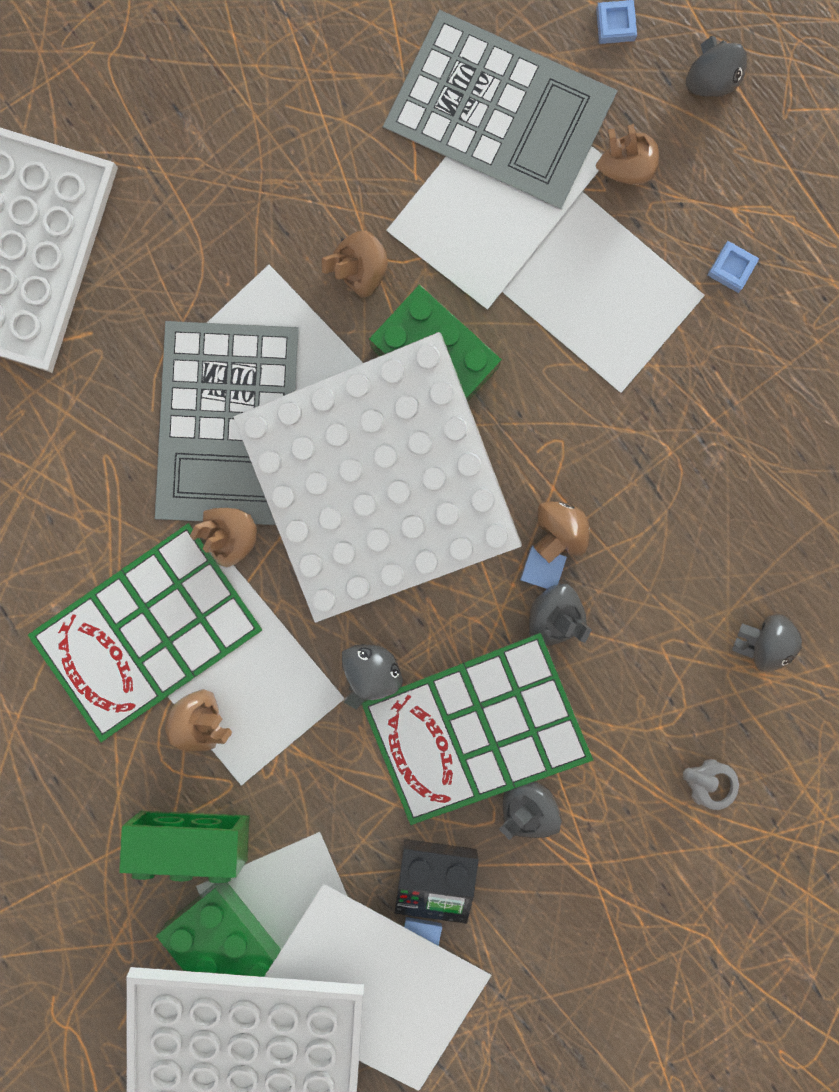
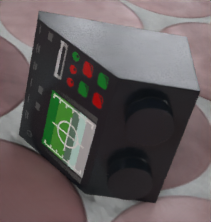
M404 839L394 914L467 924L474 898L479 862L477 849Z

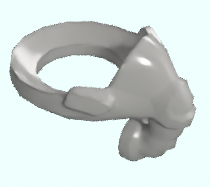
M705 760L702 766L687 768L683 772L684 780L692 789L691 797L698 805H703L712 810H721L732 804L738 794L739 782L735 771L728 765L717 762V760ZM723 773L730 780V792L723 800L714 801L710 798L708 792H715L719 781L714 776Z

